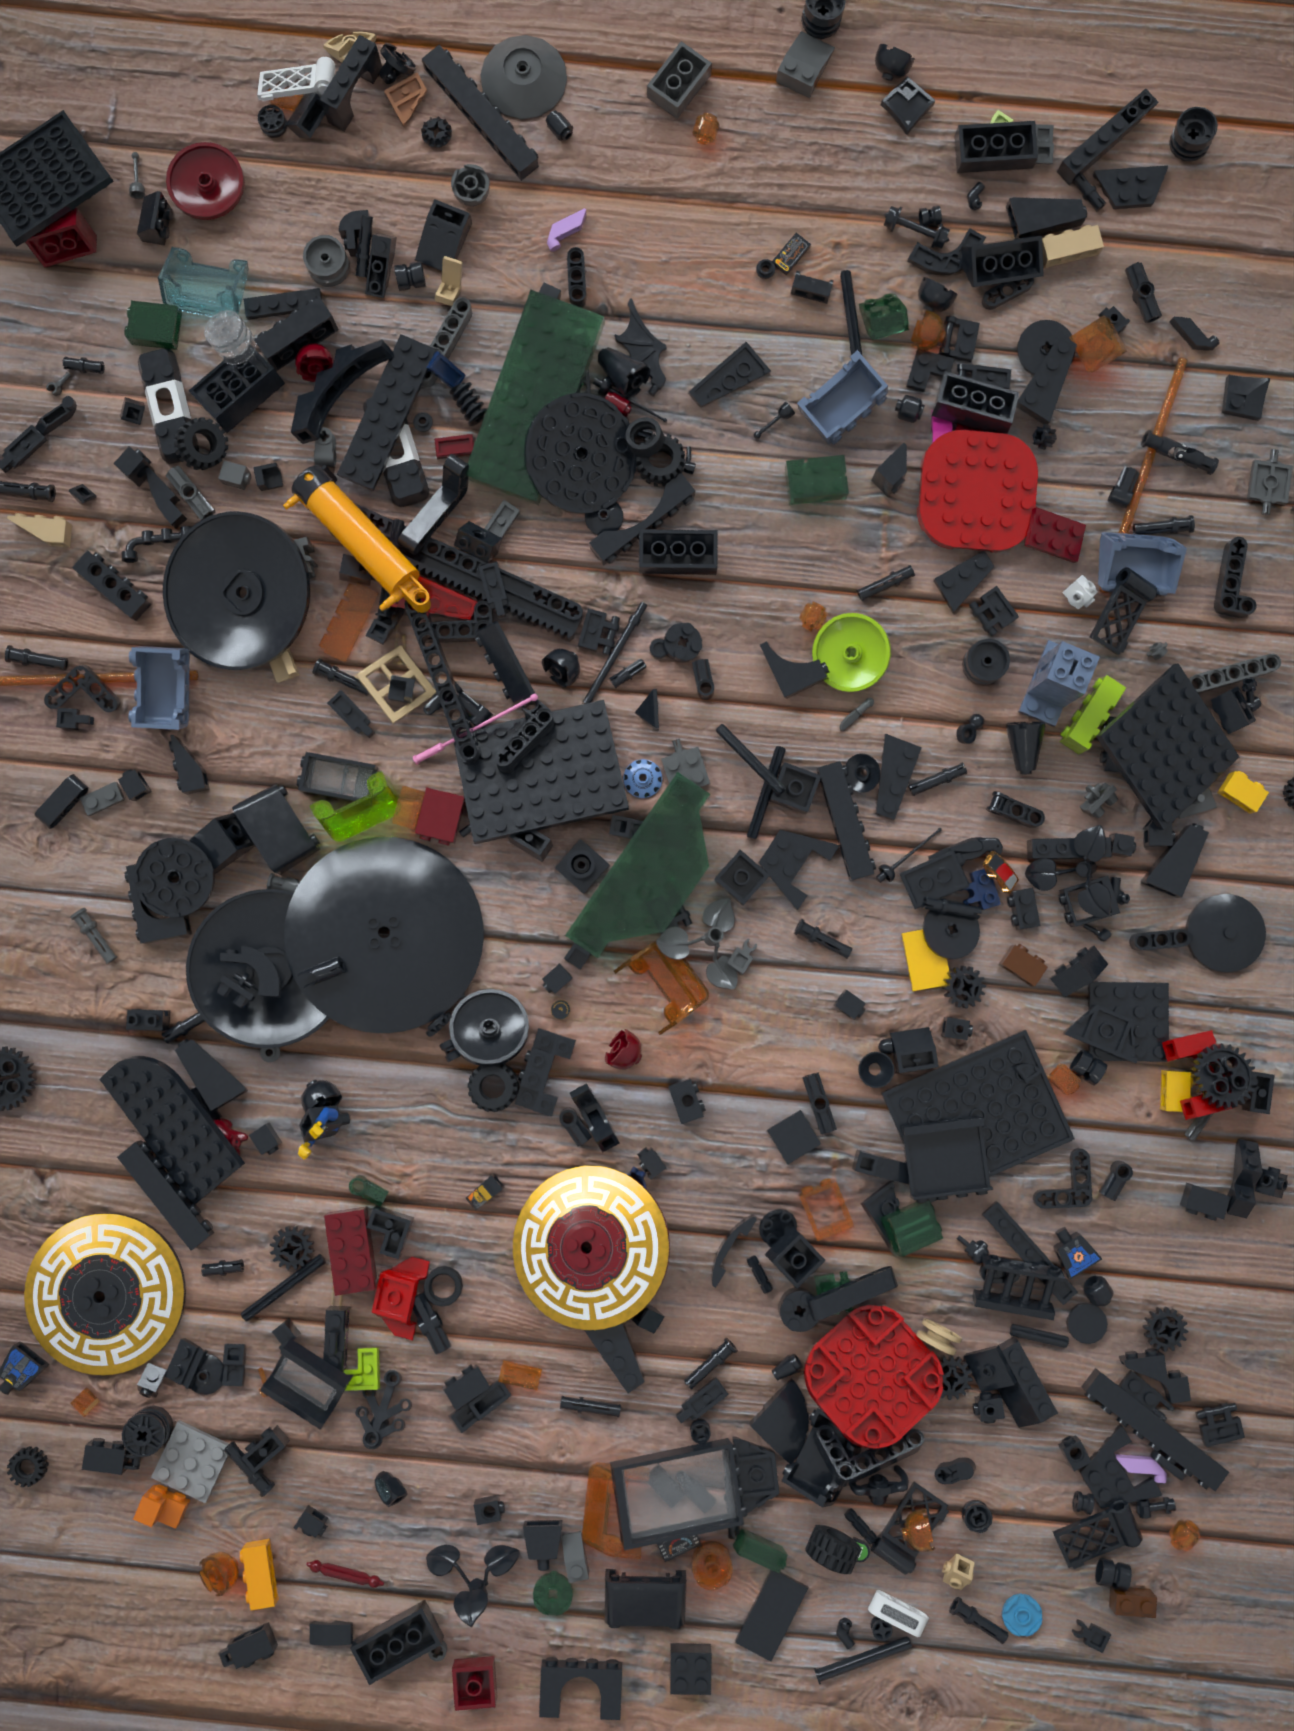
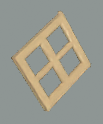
M399 645L355 675V678L362 683L392 724L431 699L433 694L436 693V690L408 656L402 645ZM399 656L409 669L408 672L400 677L411 679L415 677L426 692L412 700L411 704L408 703L394 713L384 700V697L389 694L390 684L377 691L367 677L381 668L389 680H391L392 673L385 664Z

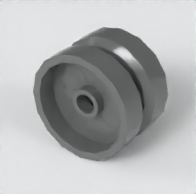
M319 235L312 238L306 244L303 250V260L311 278L317 284L324 287H333L346 279L350 263L344 247L338 239L330 235Z

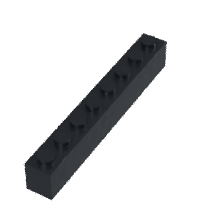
M438 45L422 58L425 71L521 181L539 167V157L533 148L529 149L523 136L516 134L511 122L503 119L498 107L490 104L488 96L483 91L480 92L477 89L475 81L465 75L463 67L453 61V57L447 49L444 50Z
M1095 1368L1081 1386L1086 1391L1084 1394L1093 1402L1098 1400L1102 1403L1101 1408L1109 1415L1112 1412L1116 1414L1118 1422L1125 1427L1130 1425L1134 1428L1132 1432L1140 1439L1147 1438L1150 1441L1149 1446L1157 1452L1160 1450L1165 1452L1166 1455L1164 1457L1174 1465L1176 1462L1182 1466L1180 1470L1189 1477L1192 1475L1197 1477V1483L1206 1490L1210 1487L1216 1492L1230 1473Z

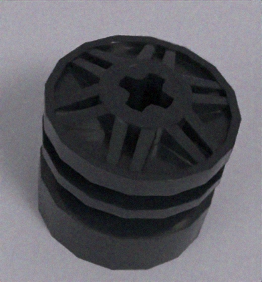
M805 0L801 22L807 34L818 39L833 36L840 27L846 0Z
M1197 106L1182 112L1176 122L1169 142L1171 152L1175 157L1182 161L1191 162L1199 160L1206 154L1217 133L1218 123L1215 115L1210 110Z
M155 1405L146 1406L139 1410L123 1427L122 1442L126 1450L138 1457H147L156 1453L169 1440L172 1434L173 1420L170 1414L164 1408ZM144 1431L147 1432L146 1436L142 1434Z

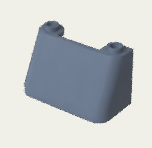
M1102 532L1099 547L1098 585L1104 591H1113L1117 585L1115 582L1117 574L1121 569L1128 567L1157 587L1156 594L1164 596L1168 593L1175 594L1187 548L1168 537Z

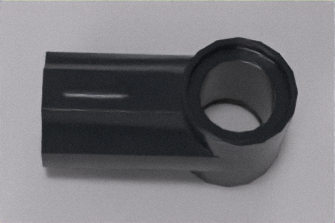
M1132 467L1123 468L1117 484L1110 492L1109 502L1125 509L1127 508L1133 496V488L1140 474L1137 469Z
M696 660L692 662L697 694L701 699L709 700L714 695V683L709 660ZM703 686H709L711 691L703 693L700 689Z
M464 692L460 694L468 719L472 724L477 726L493 716L488 709L481 704H477Z
M566 1107L560 1112V1123L565 1127L578 1147L592 1138L573 1108ZM565 1113H572L574 1119L571 1122L564 1121L563 1115Z
M1120 1160L1113 1162L1110 1167V1173L1100 1188L1099 1193L1116 1201L1126 1181L1130 1180L1133 1175L1131 1166ZM1125 1166V1173L1118 1175V1169Z

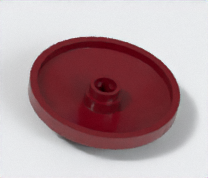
M200 142L183 148L174 156L167 170L166 186L172 201L184 214L195 219L212 220L228 214L236 207L244 192L245 179L241 165L232 152L219 144Z

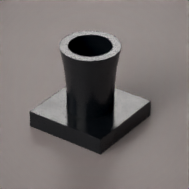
M580 839L556 865L555 869L585 894L610 864ZM581 861L585 863L583 869L578 868V863Z

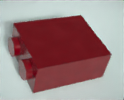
M426 787L415 834L420 835L419 839L431 841V838L437 839L439 844L449 846L450 843L455 844L465 806V797Z

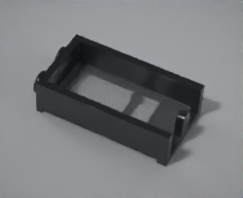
M306 752L305 756H302L300 763L302 773L298 776L296 783L299 791L371 805L378 771L376 765Z

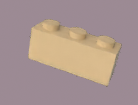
M1086 225L1079 230L1073 231L1070 229L1059 235L1049 234L1043 237V267L1047 268L1099 255L1104 245L1098 225L1092 227L1091 225Z

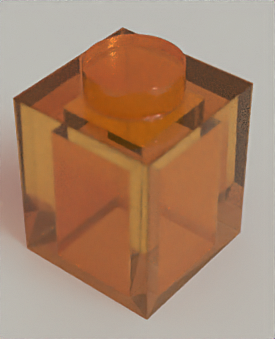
M1059 1063L1047 1076L1048 1080L1063 1094H1073L1080 1087L1078 1084L1081 1080L1065 1064Z

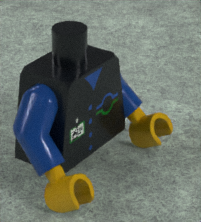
M337 1106L308 1108L299 1124L305 1144L299 1147L298 1155L305 1160L312 1152L308 1147H312L316 1140L334 1136L342 1125L350 1123L349 1114H340Z

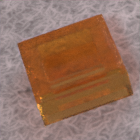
M86 1387L70 1404L85 1417L101 1401Z

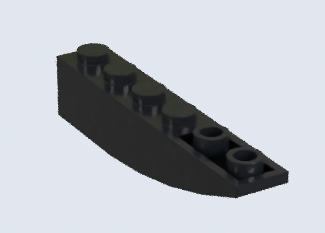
M1144 89L1062 161L1057 173L1070 186L1076 177L1086 172L1113 148L1159 102L1147 89Z

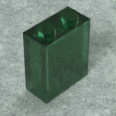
M131 300V305L127 309L128 326H125L124 330L125 337L130 344L177 350L182 312L177 305Z
M930 1201L915 1202L881 1217L894 1256L904 1257L943 1239L942 1228L936 1220L935 1209Z

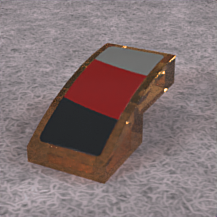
M991 851L982 865L989 878L997 880L1003 893L1010 894L1019 879L1009 864L997 852Z

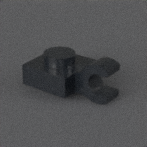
M58 708L56 727L78 729L79 724L94 725V717L79 715L80 710Z

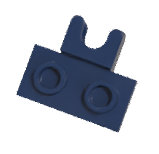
M990 867L969 873L972 883H969V887L959 890H966L969 893L968 899L963 900L962 903L967 905L978 901L979 907L982 910L1001 905Z

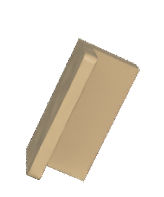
M290 648L270 662L278 683L299 676Z

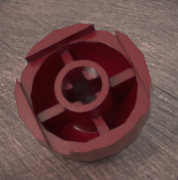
M320 344L303 346L295 358L296 373L300 374L303 380L315 382L317 372L332 368L334 363L330 351Z
M625 1029V1031L621 1030L615 1035L609 1044L612 1047L610 1053L606 1052L605 1054L606 1064L616 1069L626 1070L640 1062L642 1058V1045L634 1033Z

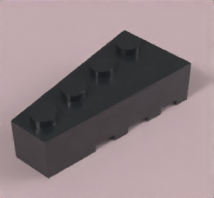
M624 1323L606 1329L584 1330L628 1394L644 1383V1374Z

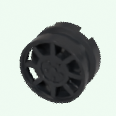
M267 105L259 111L258 123L266 136L278 138L286 132L287 120L283 111L278 106Z
M971 1500L963 1506L962 1519L970 1531L983 1533L992 1525V1513L984 1502Z

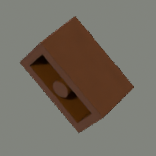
M1011 945L999 962V965L1029 986L1035 987L1048 966L1044 964L1045 961L1039 956L1035 955L1033 957L1027 953L1029 950L1023 945Z
M1111 1586L1109 1607L1115 1615L1156 1618L1157 1596L1151 1589L1129 1587L1124 1592L1116 1590Z

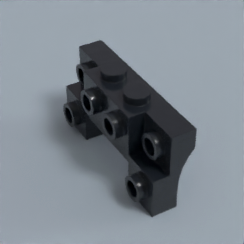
M538 1028L531 1051L527 1050L525 1055L526 1068L525 1070L521 1069L518 1080L521 1081L515 1105L551 1117L553 1116L558 1097L545 1093L544 1089L555 1055L570 1059L576 1043L575 1039Z

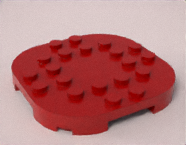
M955 430L941 435L928 447L920 463L921 478L917 518L922 531L927 534L931 539L930 541L942 548L951 550L956 548L997 553L1014 547L1027 536L1032 510L1036 508L1038 466L1033 452L1022 440L1004 433Z
M865 1305L850 1312L813 1346L804 1366L805 1384L815 1403L850 1442L867 1449H880L898 1442L936 1406L943 1391V1370L933 1350L930 1351L919 1337L916 1336L898 1312L886 1306Z

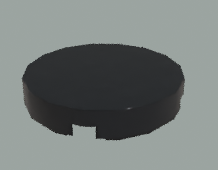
M1080 1303L1070 1310L1066 1324L1069 1333L1074 1339L1080 1343L1091 1344L1103 1338L1107 1331L1108 1323L1106 1315L1099 1307L1091 1303Z

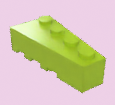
M1108 675L1095 681L1092 686L1094 688L1091 695L1088 693L1082 701L1083 707L1081 710H1076L1071 718L1073 722L1070 727L1066 726L1060 734L1062 736L1060 743L1078 755L1090 749L1092 745L1090 742L1100 732L1098 726H1102L1110 716V713H1108L1109 709L1113 710L1126 689L1125 686Z

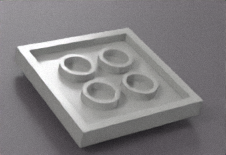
M179 1420L151 1478L206 1503L229 1456L223 1451L229 1443Z

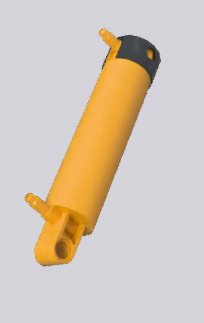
M314 465L301 472L292 485V493L294 495L283 504V507L288 510L300 501L391 595L379 606L381 611L388 609L402 598L417 612L423 613L428 611L431 606L429 593L417 581L420 572L348 498L320 466ZM420 598L426 599L423 603H418L416 601Z

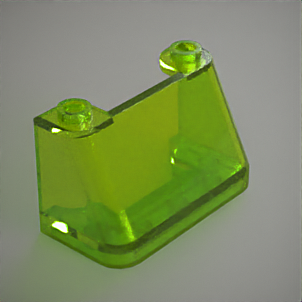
M379 771L370 776L367 780V788L370 794L335 811L332 805L325 800L309 805L313 815L331 839L338 842L344 841L400 813L402 804L388 775L383 771Z

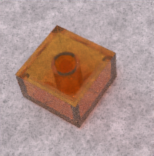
M1105 315L1070 336L1071 341L1077 344L1076 351L1086 370L1091 373L1127 352L1110 318Z

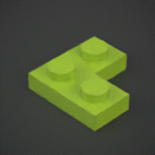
M379 1347L358 1348V1369H345L343 1371L346 1375H354L345 1391L380 1389Z

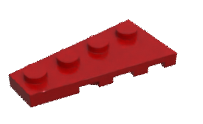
M422 576L418 577L417 581L429 593L431 602L430 609L428 610L429 613L467 620L471 619L474 607L478 601ZM400 599L391 607L405 608V599Z

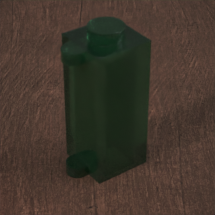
M741 1528L733 1544V1548L739 1556L777 1573L786 1567L788 1554L781 1545Z

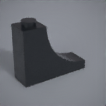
M767 641L760 644L784 698L788 699L829 679L827 674L830 671L825 662L821 663L819 659L808 663L790 662L778 656Z

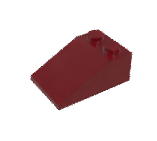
M75 208L44 228L41 232L29 238L25 243L45 268L96 253L97 235L78 208Z

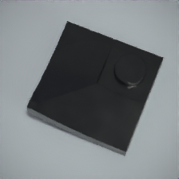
M908 76L881 101V106L896 120L906 135L909 134L918 121L935 104V99Z
M1229 374L1225 382L1222 413L1259 421L1262 418L1263 405L1270 378H1251Z

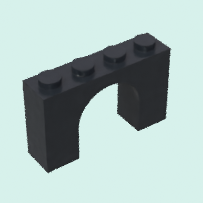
M361 35L356 39L320 98L328 123L344 132L354 117L350 101L355 84L360 77L374 84L383 67L377 45Z
M136 864L126 866L125 879L130 886L128 896L130 902H133L134 910H132V917L137 923L135 933L140 944L192 935L189 915L159 919L150 913L147 906L139 898L136 884L134 883V868ZM172 872L170 879L179 878L178 873Z
M556 1657L542 1659L539 1717L559 1718L563 1686L573 1678L585 1677L592 1680L600 1690V1719L620 1720L622 1662H618L616 1659L598 1661L594 1658L587 1659L586 1661L576 1658L558 1660Z

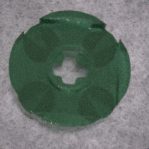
M551 1571L542 1575L536 1581L533 1590V1601L536 1608L542 1614L561 1615L571 1605L573 1589L567 1577L559 1574L557 1571ZM549 1590H556L558 1597L549 1598Z

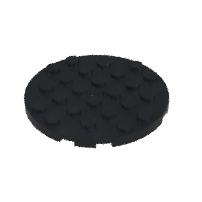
M590 393L567 394L547 403L539 410L530 423L524 443L526 470L537 492L553 506L572 513H592L605 509L615 503L630 486L637 467V456L631 451L626 441V430L630 423L613 403L603 397ZM579 448H583L586 452L583 459L577 456L576 451Z

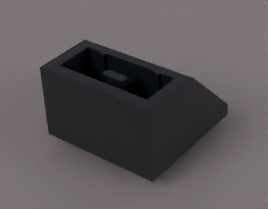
M156 191L144 196L137 235L142 242L165 246L166 239L169 238L170 234L168 226L169 221L173 218V210L162 192Z
M929 1027L890 1033L897 1073L939 1067L936 1047Z

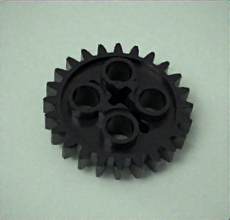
M1223 1043L1218 1046L1213 1044L1210 1048H1204L1203 1052L1201 1051L1197 1054L1198 1058L1193 1060L1196 1065L1192 1066L1191 1070L1196 1073L1190 1077L1195 1078L1196 1082L1192 1085L1199 1086L1196 1093H1203L1202 1100L1209 1098V1105L1216 1102V1108L1222 1105L1224 1109H1228L1230 1106L1235 1108L1238 1107V1104H1244L1245 1101L1251 1098L1249 1094L1255 1092L1251 1088L1257 1085L1256 1082L1252 1081L1257 1075L1251 1073L1255 1067H1249L1248 1064L1251 1062V1059H1244L1246 1053L1238 1054V1047L1232 1050L1231 1044L1224 1047ZM1227 1060L1232 1064V1068L1227 1065ZM1209 1065L1213 1067L1214 1073L1209 1070ZM1234 1079L1239 1083V1087L1234 1084ZM1216 1084L1221 1088V1092L1216 1089Z
M8 1046L0 1049V1078L17 1073L20 1074V1077L0 1082V1111H4L5 1107L7 1111L12 1110L13 1106L18 1108L20 1107L19 1102L26 1103L27 1100L24 1096H32L29 1089H35L36 1087L31 1082L37 1080L32 1077L36 1070H30L34 1063H27L29 1056L22 1057L23 1051L16 1053V1048L8 1050ZM10 1062H12L14 1065V1069L12 1072L8 1069V1064ZM14 1081L18 1084L17 1091H14L12 1088Z

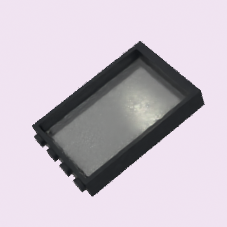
M728 1438L610 1462L620 1539L624 1550L744 1525L743 1517H746L744 1505L740 1501V1497H743V1492L737 1480V1477H740V1471L734 1459L737 1456L735 1444H732Z

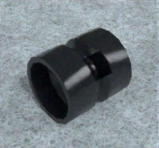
M421 261L412 262L409 267L405 264L394 266L399 291L410 290L411 286L415 288L426 287Z
M1082 1049L1073 1059L1069 1071L1079 1077L1083 1075L1085 1081L1095 1086L1104 1076L1108 1066L1098 1058L1093 1059L1092 1054Z
M1100 1558L1095 1571L1096 1584L1108 1588L1112 1585L1114 1589L1124 1592L1129 1589L1132 1577L1131 1566L1122 1562L1114 1564L1113 1560Z

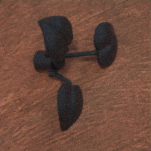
M1101 825L1085 829L1075 837V850L1079 855L1084 856V861L1078 863L1076 867L1055 871V862L1048 858L1035 860L1027 867L1025 877L1035 888L1041 891H1048L1055 887L1057 884L1056 875L1077 871L1081 877H1087L1085 883L1086 890L1078 894L1080 907L1093 916L1107 917L1110 915L1111 894L1109 889L1101 883H1094L1089 887L1090 880L1093 878L1091 874L1097 870L1095 862L1102 859L1106 852V836Z
M441 1545L434 1548L427 1554L426 1560L427 1567L433 1575H447L454 1566L467 1583L469 1591L459 1592L453 1604L458 1617L465 1624L472 1627L488 1605V1592L485 1586L488 1585L489 1571L495 1577L504 1575L514 1566L519 1558L520 1551L517 1548L506 1545L492 1547L484 1557V1562L488 1566L485 1569L484 1580L475 1578L471 1582L456 1563L460 1558V1552L452 1545Z

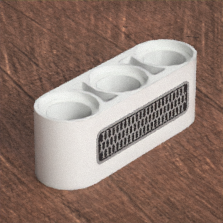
M876 1590L868 1607L869 1612L916 1637L921 1636L929 1620V1617L922 1611L881 1590Z

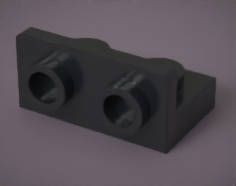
M1027 888L1009 892L1007 903L1009 908H1012V926L1016 930L1041 926L1034 889Z

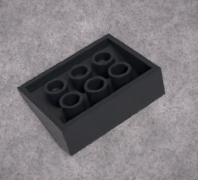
M246 341L188 391L220 427L228 433L258 406L263 404L272 394L278 391L285 382L276 370Z

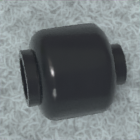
M904 395L902 400L898 399L895 411L898 412L897 416L900 420L915 423L917 419H921L925 405L922 404L920 398Z
M1091 1276L1084 1283L1083 1292L1092 1305L1106 1306L1111 1302L1114 1291L1104 1277Z

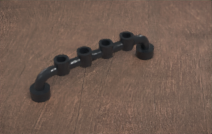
M182 526L178 533H173V530L170 528L161 529L160 535H154V532L150 530L142 531L141 537L133 538L127 543L125 551L121 552L122 561L125 563H135L138 561V553L133 551L137 545L149 546L159 542L172 543L173 541L180 540L191 527Z

